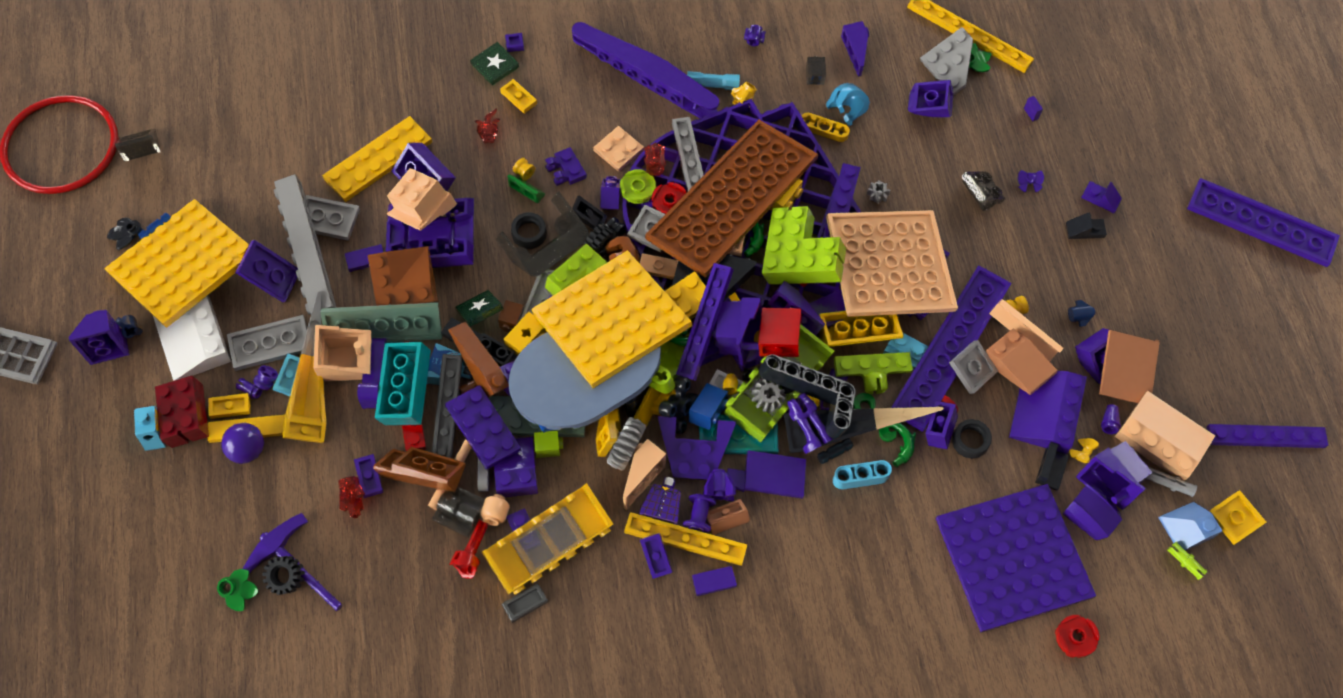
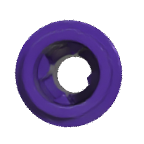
M1114 404L1107 405L1101 422L1102 431L1106 434H1116L1121 428L1118 406Z

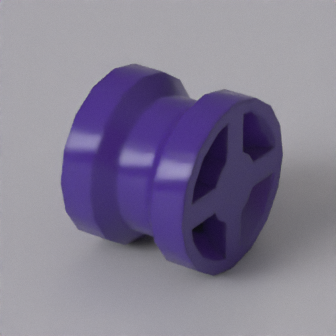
M261 366L253 382L260 389L270 390L273 386V381L278 377V373L270 366Z

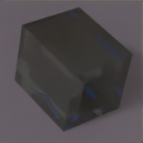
M807 57V85H824L826 77L825 57Z

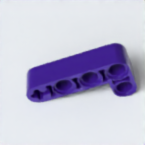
M371 338V374H363L362 383L358 384L357 389L358 401L362 409H376L385 343H387L386 338Z

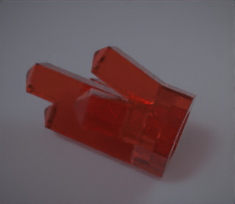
M655 142L644 148L646 172L651 176L663 174L666 164L665 148Z
M345 477L338 481L339 509L343 511L349 510L350 517L356 519L361 515L360 511L364 509L361 498L365 493L359 484L358 477Z

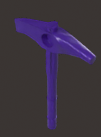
M300 513L283 522L269 533H262L260 535L261 541L257 544L242 569L248 570L250 574L257 566L274 556H292L284 547L292 534L308 523L305 516ZM301 568V571H305V574L301 575V577L311 586V589H314L336 611L340 610L342 604L335 596L331 595L304 568Z

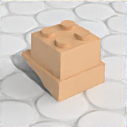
M410 168L387 195L394 207L387 215L421 231L437 217L449 212L457 203L451 193L445 191L438 180Z
M315 325L314 370L317 376H322L325 382L362 380L363 374H371V330Z

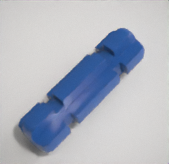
M164 213L160 216L161 219H156L147 226V230L143 229L138 234L139 238L148 237L158 226L170 220L171 216L168 213Z

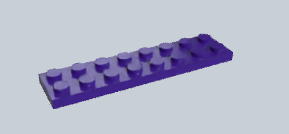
M1202 178L1198 180L1187 207L1190 211L1325 267L1330 265L1340 235Z

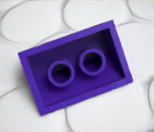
M407 143L392 169V172L399 180L402 179L410 168L438 180L445 191L449 190L456 178L423 143Z
M97 310L87 314L69 336V341L90 365L129 355L127 338L123 336L122 329L107 310Z

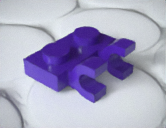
M571 147L554 153V157L545 159L547 163L545 167L548 172L559 167L562 170L553 173L555 177L553 181L556 186L566 181L571 185L587 178L586 172Z

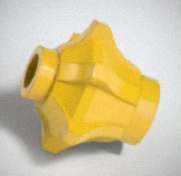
M746 81L740 87L733 88L731 90V95L734 98L733 104H742L746 100H753L757 91L756 87Z

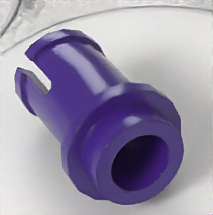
M244 378L238 380L242 385L236 383V389L249 393V397L252 399H257L262 394V389Z

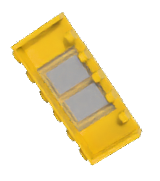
M586 483L488 549H485L482 554L507 593L513 592L516 595L525 589L523 584L529 580L534 583L543 577L541 572L547 568L549 571H552L560 565L559 560L564 557L566 560L577 554L575 551L577 548L582 546L585 549L594 543L592 538L598 534L600 537H603L611 531L609 527L613 523Z

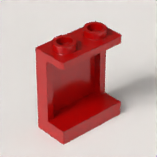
M762 308L758 342L760 356L773 354L779 357H799L800 325L802 323L801 309Z

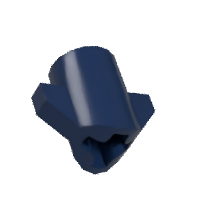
M1077 300L1075 301L1076 306L1068 309L1069 320L1071 322L1078 321L1079 327L1086 326L1095 315V309L1084 301Z
M125 315L122 318L118 317L116 319V323L121 327L125 338H132L135 335H141L143 329L138 327L136 318L132 315Z

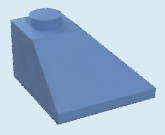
M1195 502L1158 517L1172 542L1177 541L1185 551L1213 539L1222 532L1213 514Z

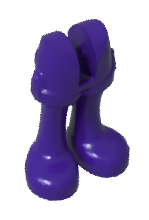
M802 393L798 396L803 410H801L794 398L787 403L791 419L798 422L806 436L807 443L804 445L803 451L807 454L819 448L822 444L833 440V438L828 436L826 427L815 411L817 405L805 393ZM807 417H809V419L814 424L816 430L818 431L820 440L813 432L807 420Z

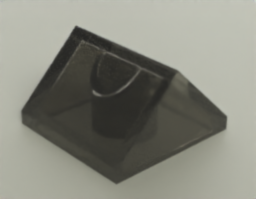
M155 128L119 137L115 143L124 161L161 152Z

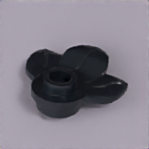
M122 218L117 221L116 227L109 230L107 238L109 240H117L116 249L121 250L130 245L133 238L139 237L138 234L143 228L137 220L132 221L130 218Z

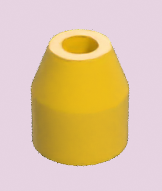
M732 373L727 374L723 380L722 389L728 391V395H734L738 392V380L736 375Z

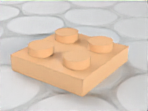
M620 126L616 127L593 147L594 152L618 172L644 151V146Z

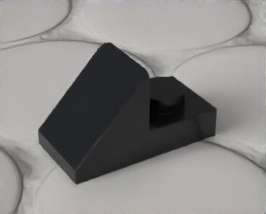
M580 195L577 196L571 209L574 224L577 225L583 222L593 230L599 224H604L607 215Z
M1090 212L1066 222L1069 239L1105 238L1107 235L1104 219H1091Z

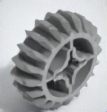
M632 417L628 418L607 458V463L611 467L621 471L626 468L646 429L644 423Z

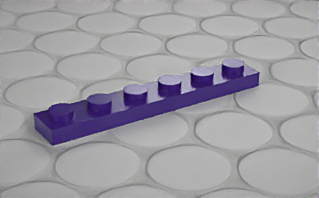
M843 163L829 213H849L861 167ZM827 223L824 230L823 238L830 237Z
M717 263L713 264L676 375L696 381L734 271L733 268Z
M1209 424L1207 426V430L1215 435L1210 445L1326 448L1328 446L1325 427Z

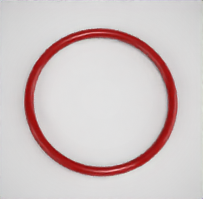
M73 95L46 98L28 106L8 125L0 144L1 164L9 178L24 189L42 194L69 192L90 183L108 167L118 145L117 126L111 114L102 105L91 99ZM73 102L87 105L98 111L105 118L111 135L107 154L97 168L80 180L62 186H38L23 180L12 169L8 159L10 138L17 126L33 112L52 104Z

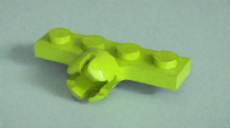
M910 352L834 357L836 377L861 376L864 381L865 392L868 394H873V391H876V394H880L888 389L887 374L911 373L913 371Z

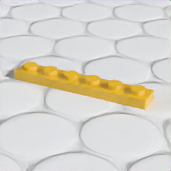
M632 512L629 514L624 530L625 534L640 538L660 533L665 545L742 566L747 549V544Z

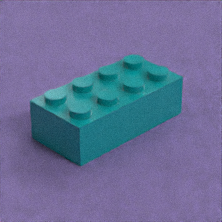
M422 342L385 343L375 419L384 425L422 424L431 350Z

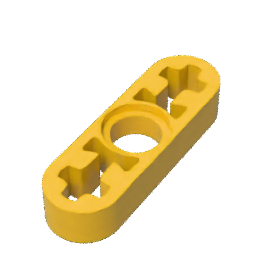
M812 113L801 115L805 122L810 120L807 126L812 133L838 142H844L848 139L850 129L847 125ZM825 124L829 129L822 130L820 125Z

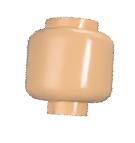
M494 494V496H489L484 500L480 512L481 517L489 525L498 526L505 522L510 505L502 495Z

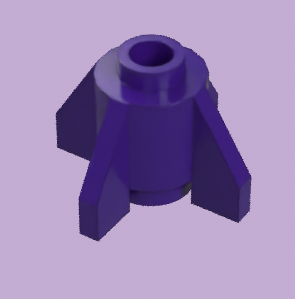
M715 469L709 474V478L704 486L703 495L710 496L715 500L732 502L734 501V495H736V487L725 470Z

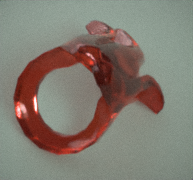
M497 108L485 116L484 122L475 120V123L478 124L476 131L485 144L488 142L493 143L497 137V123L500 119L496 118L491 122V118L496 114Z

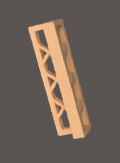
M1003 299L989 313L1007 329L1012 330L1014 328L1026 336L1049 362L1058 352L1060 353L1064 349Z

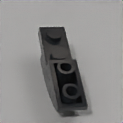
M451 318L441 331V335L454 342L448 330L461 323ZM471 329L498 366L501 367L508 364L515 355L516 351L485 333L481 335Z

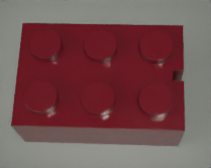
M191 375L155 386L161 441L174 448L189 443L188 439L193 442L209 437L203 384Z

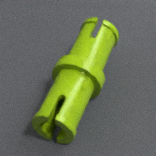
M1177 541L1172 544L1175 549L1172 547L1167 549L1180 562V566L1186 567L1196 579L1199 580L1203 577L1198 571L1204 575L1207 573V570L1194 559L1195 556L1192 553H1187Z

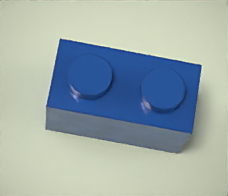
M706 383L690 408L689 422L711 430L713 425L717 424L718 420H720L722 411L727 409L725 404L728 401V391Z

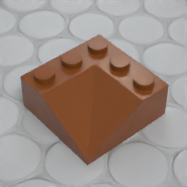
M429 246L367 255L376 306L439 302Z

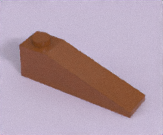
M466 322L448 330L477 386H481L487 397L509 387L501 368Z

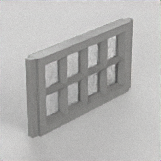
M0 327V376L39 384L58 343L50 339Z

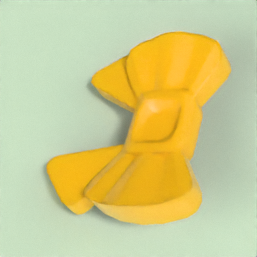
M1092 438L1078 439V443L1083 449L1082 451L1070 449V456L1080 462L1089 463V456H1091L1093 450L1099 447V443Z

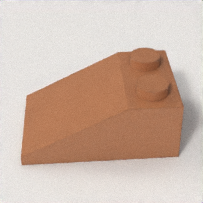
M1014 328L986 350L998 373L1029 395L1033 394L1057 373V369L1037 347Z

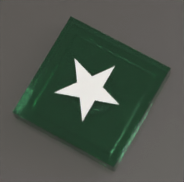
M498 42L470 60L471 65L491 85H494L519 68V63Z
M489 290L455 307L458 314L470 327L504 309L499 300Z

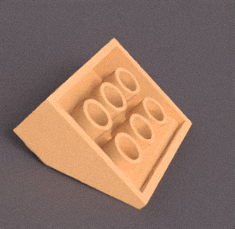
M1147 391L1115 437L1121 442L1126 441L1136 452L1173 477L1179 476L1181 480L1185 481L1201 461L1215 435Z

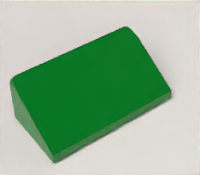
M511 174L507 176L509 187L535 203H539L545 196V193L521 178Z

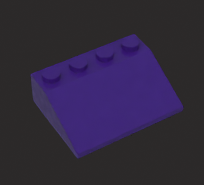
M1057 371L1051 379L1031 395L1020 388L1009 438L1046 448L1050 442L1058 444L1056 451L1067 454L1073 446L1087 377L1069 371Z

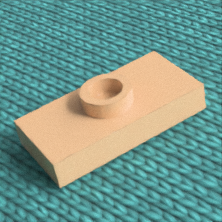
M642 253L640 265L649 275L674 280L678 260Z

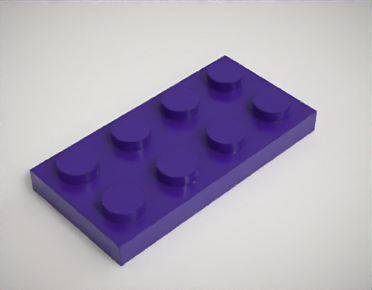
M480 385L445 403L446 409L486 470L521 451L520 445Z

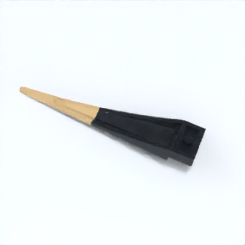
M944 408L853 409L850 426L839 439H833L826 444H822V446L938 412ZM815 410L826 427L829 410ZM785 413L784 418L790 453L801 452L807 443L806 436L798 422L793 421L789 413ZM807 417V420L813 432L820 440L818 431L816 430L814 424L809 419V417Z

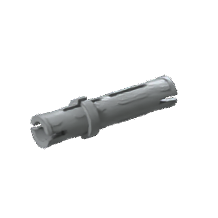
M1148 467L1152 474L1146 479L1169 487L1173 492L1179 491L1190 497L1195 495L1197 485L1183 481L1179 476L1173 477Z

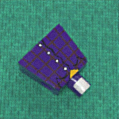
M665 477L662 486L653 484L641 507L640 515L677 525L681 491L674 489L676 480Z

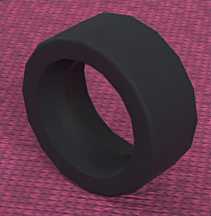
M532 212L518 215L511 224V234L514 243L524 249L539 247L546 239V224L543 218ZM533 223L539 227L540 232L535 237L524 238L518 234V229L524 224Z
M975 419L961 422L952 437L954 449L958 454L970 459L979 458L985 454L992 441L991 431L987 425ZM966 429L979 432L983 438L982 446L977 449L967 447L961 441V433Z

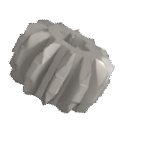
M763 379L761 384H755L756 389H753L751 392L754 395L752 402H758L756 408L762 406L763 412H766L768 408L771 412H774L775 407L780 408L782 406L781 402L785 400V397L782 396L785 392L784 389H778L779 384L774 385L773 382L769 381L768 383ZM766 392L770 393L769 397L772 396L770 399L766 397Z

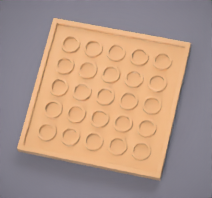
M933 210L827 214L826 220L830 237H840L846 247L845 261L842 264L844 267L842 282H840L847 317L956 312L958 306Z

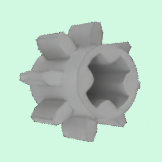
M878 180L876 183L871 182L867 194L870 195V201L879 204L881 201H887L890 190L887 189V183Z

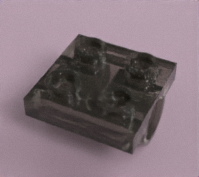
M966 171L961 176L963 184L982 211H986L1006 199L1002 194V190L996 186L988 172Z
M457 486L455 492L445 491L441 495L437 503V510L432 519L469 538L481 517L480 512L485 499Z

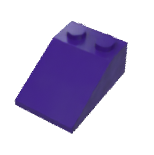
M533 437L517 438L516 441L520 445L521 451L494 465L497 494L505 498L538 494Z

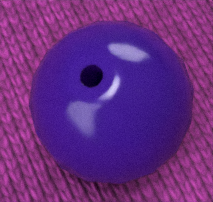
M250 423L234 424L222 436V451L229 460L235 463H250L257 459L263 451V435L256 426Z

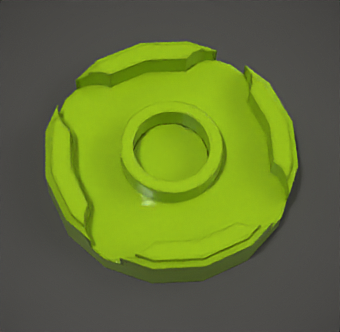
M634 169L628 171L621 179L620 192L627 201L634 204H642L652 199V193L656 188V181L654 176L646 173L645 170Z

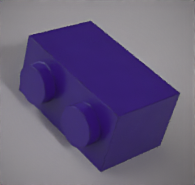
M936 401L934 407H943L944 409L932 413L925 435L928 446L948 449L958 419L956 404Z

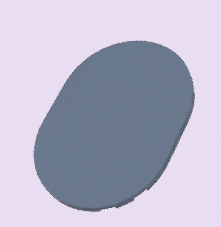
M546 332L529 343L513 363L509 375V391L512 401L525 419L547 429L561 430L562 428L571 427L576 429L586 426L630 401L646 389L659 369L661 346L597 387L592 388L554 339Z

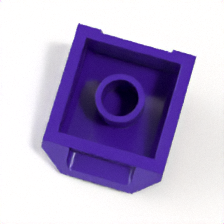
M951 80L915 83L909 94L908 111L928 117H951L954 98Z
M1090 481L1063 512L1065 517L1097 541L1109 537L1122 521L1117 507Z

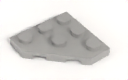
M961 27L920 57V61L937 81L951 80L954 95L966 87L973 38Z

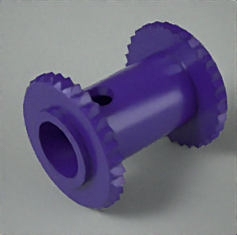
M702 494L690 495L688 499L693 503L691 520L684 521L683 526L704 533L711 531V527L706 524L709 507L716 505L715 499Z

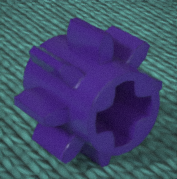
M751 25L750 28L745 30L744 40H747L750 46H758L759 43H764L766 31H763V28L759 25Z

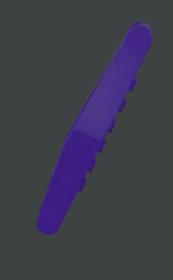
M577 22L572 26V39L576 44L646 88L699 119L706 117L710 113L718 112L716 108L719 106V98L668 61L595 29L584 22Z

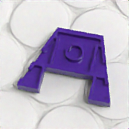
M658 416L673 477L708 480L709 474L719 467L736 421L718 420L716 441L675 438L676 417Z

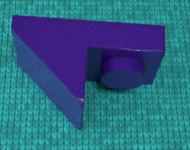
M1089 181L1081 197L1112 213H1115L1122 199L1112 182H1110L1106 189Z

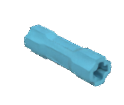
M687 71V75L703 87L723 88L725 90L739 87V74L717 75Z

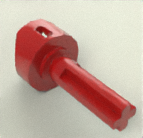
M482 520L478 521L464 551H456L449 565H453L462 578L472 579L480 565V560L475 555L489 525Z

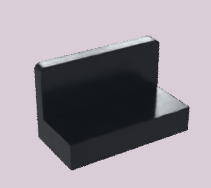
M1050 442L1045 448L1035 483L1040 485L1048 484L1050 489L1057 491L1060 487L1069 456L1056 451L1058 444Z

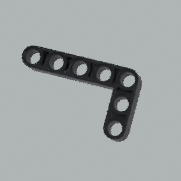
M772 354L766 357L759 368V374L762 378L830 403L826 433L833 439H839L850 426L855 397L854 386L846 381Z

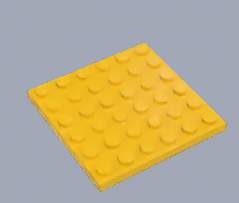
M194 199L172 215L170 220L158 226L152 234L150 233L148 237L142 238L141 241L104 269L167 328L235 274L249 244Z
M628 250L531 309L533 315L592 388L597 387L692 326L691 320Z

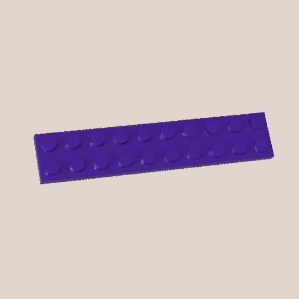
M978 265L956 301L958 309L956 312H949L891 408L934 407L936 401L941 402L957 376L949 362L970 343L979 339L992 317L989 313L1003 299L1011 285L1009 281ZM932 413L904 422L923 432L930 421Z

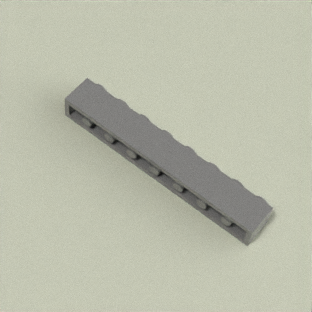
M295 174L274 181L276 187L274 194L280 202L278 209L285 220L282 221L283 227L289 234L287 242L290 248L293 249V254H291L292 260L298 267L296 275L299 281L302 282L303 287H300L303 297L307 300V304H305L306 310L309 315L312 313L316 294L319 291L321 293V308H337L302 182Z

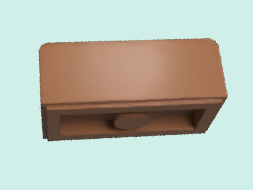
M741 499L709 510L706 519L713 535L750 521L748 510Z

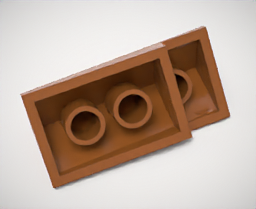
M411 447L406 452L392 449L373 465V469L382 478L455 492L466 463Z

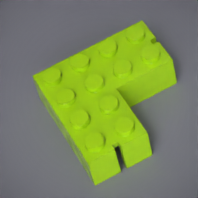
M808 206L792 207V210L789 207L772 209L762 274L768 284H782L783 281H786L788 284L842 282L844 268L842 264L845 261L846 247L840 237L812 238L815 218Z

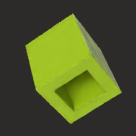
M558 431L534 433L536 458L560 456V449H563V437L558 436Z

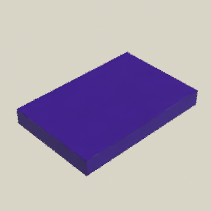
M256 240L250 242L235 272L282 303L286 302L298 278L296 275L298 268Z
M748 450L744 490L802 499L804 497L806 459Z

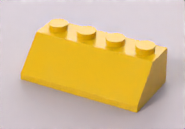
M846 311L819 314L825 325L818 334L820 340L829 347L903 338L897 314L847 317ZM842 320L829 327L830 329L827 328L826 322Z

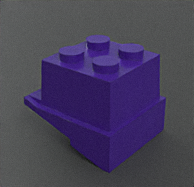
M742 298L741 301L723 302L716 327L713 330L715 346L719 348L720 354L738 355L740 365H744L750 350H759L758 342L753 341L754 335L760 330L762 305L760 298Z
M1125 441L1112 449L1108 447L1097 454L1077 474L1076 478L1085 485L1089 481L1092 482L1116 506L1123 510L1146 489L1141 483L1152 474V471Z

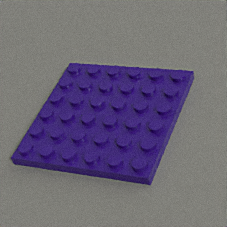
M1048 484L945 513L935 518L980 633L1096 597Z

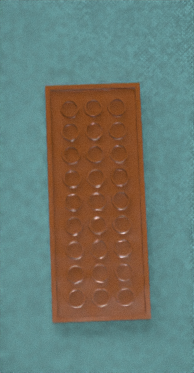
M759 119L645 234V239L706 278L711 272L713 264H719L818 159V154Z

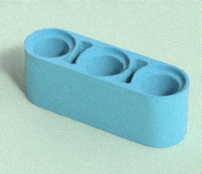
M885 460L841 466L835 471L832 479L833 485L838 489H849L882 484L888 480L892 467ZM882 469L885 471L886 474L881 475L877 472V470ZM858 472H863L867 477H860ZM838 475H844L847 480H840Z

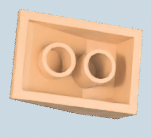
M648 439L644 443H639L634 450L635 453L623 494V508L626 511L665 468L666 453Z

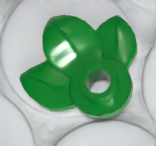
M973 43L969 68L977 72L989 71L991 67L987 62L991 57V53L978 51L977 45Z
M235 570L230 577L222 578L217 584L218 594L225 598L227 606L235 611H244L245 599L253 598L259 592L257 586L253 582L248 581V570ZM227 584L231 585L230 591L226 590Z

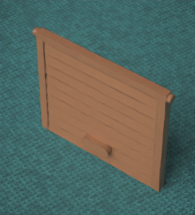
M1109 330L1099 395L1138 404L1147 391L1152 393L1159 340L1153 341Z

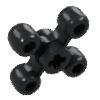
M677 376L674 378L676 395L672 394L668 401H662L658 412L664 417H676L675 433L682 434L687 428L684 415H689L690 408L699 395L686 393L691 386L690 379Z

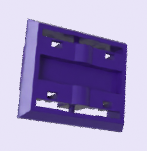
M474 198L454 199L457 204L446 213V217H437L421 231L388 216L386 252L429 246L432 268L474 265ZM392 204L388 205V212L394 208Z

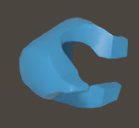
M844 83L834 89L826 103L827 109L838 107L841 114L845 112L843 105L850 106L851 111L846 113L843 118L847 125L851 126L856 118L868 110L870 101L861 88L852 83Z

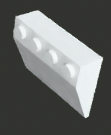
M208 295L167 328L153 316L173 381L191 375L194 376L231 362Z

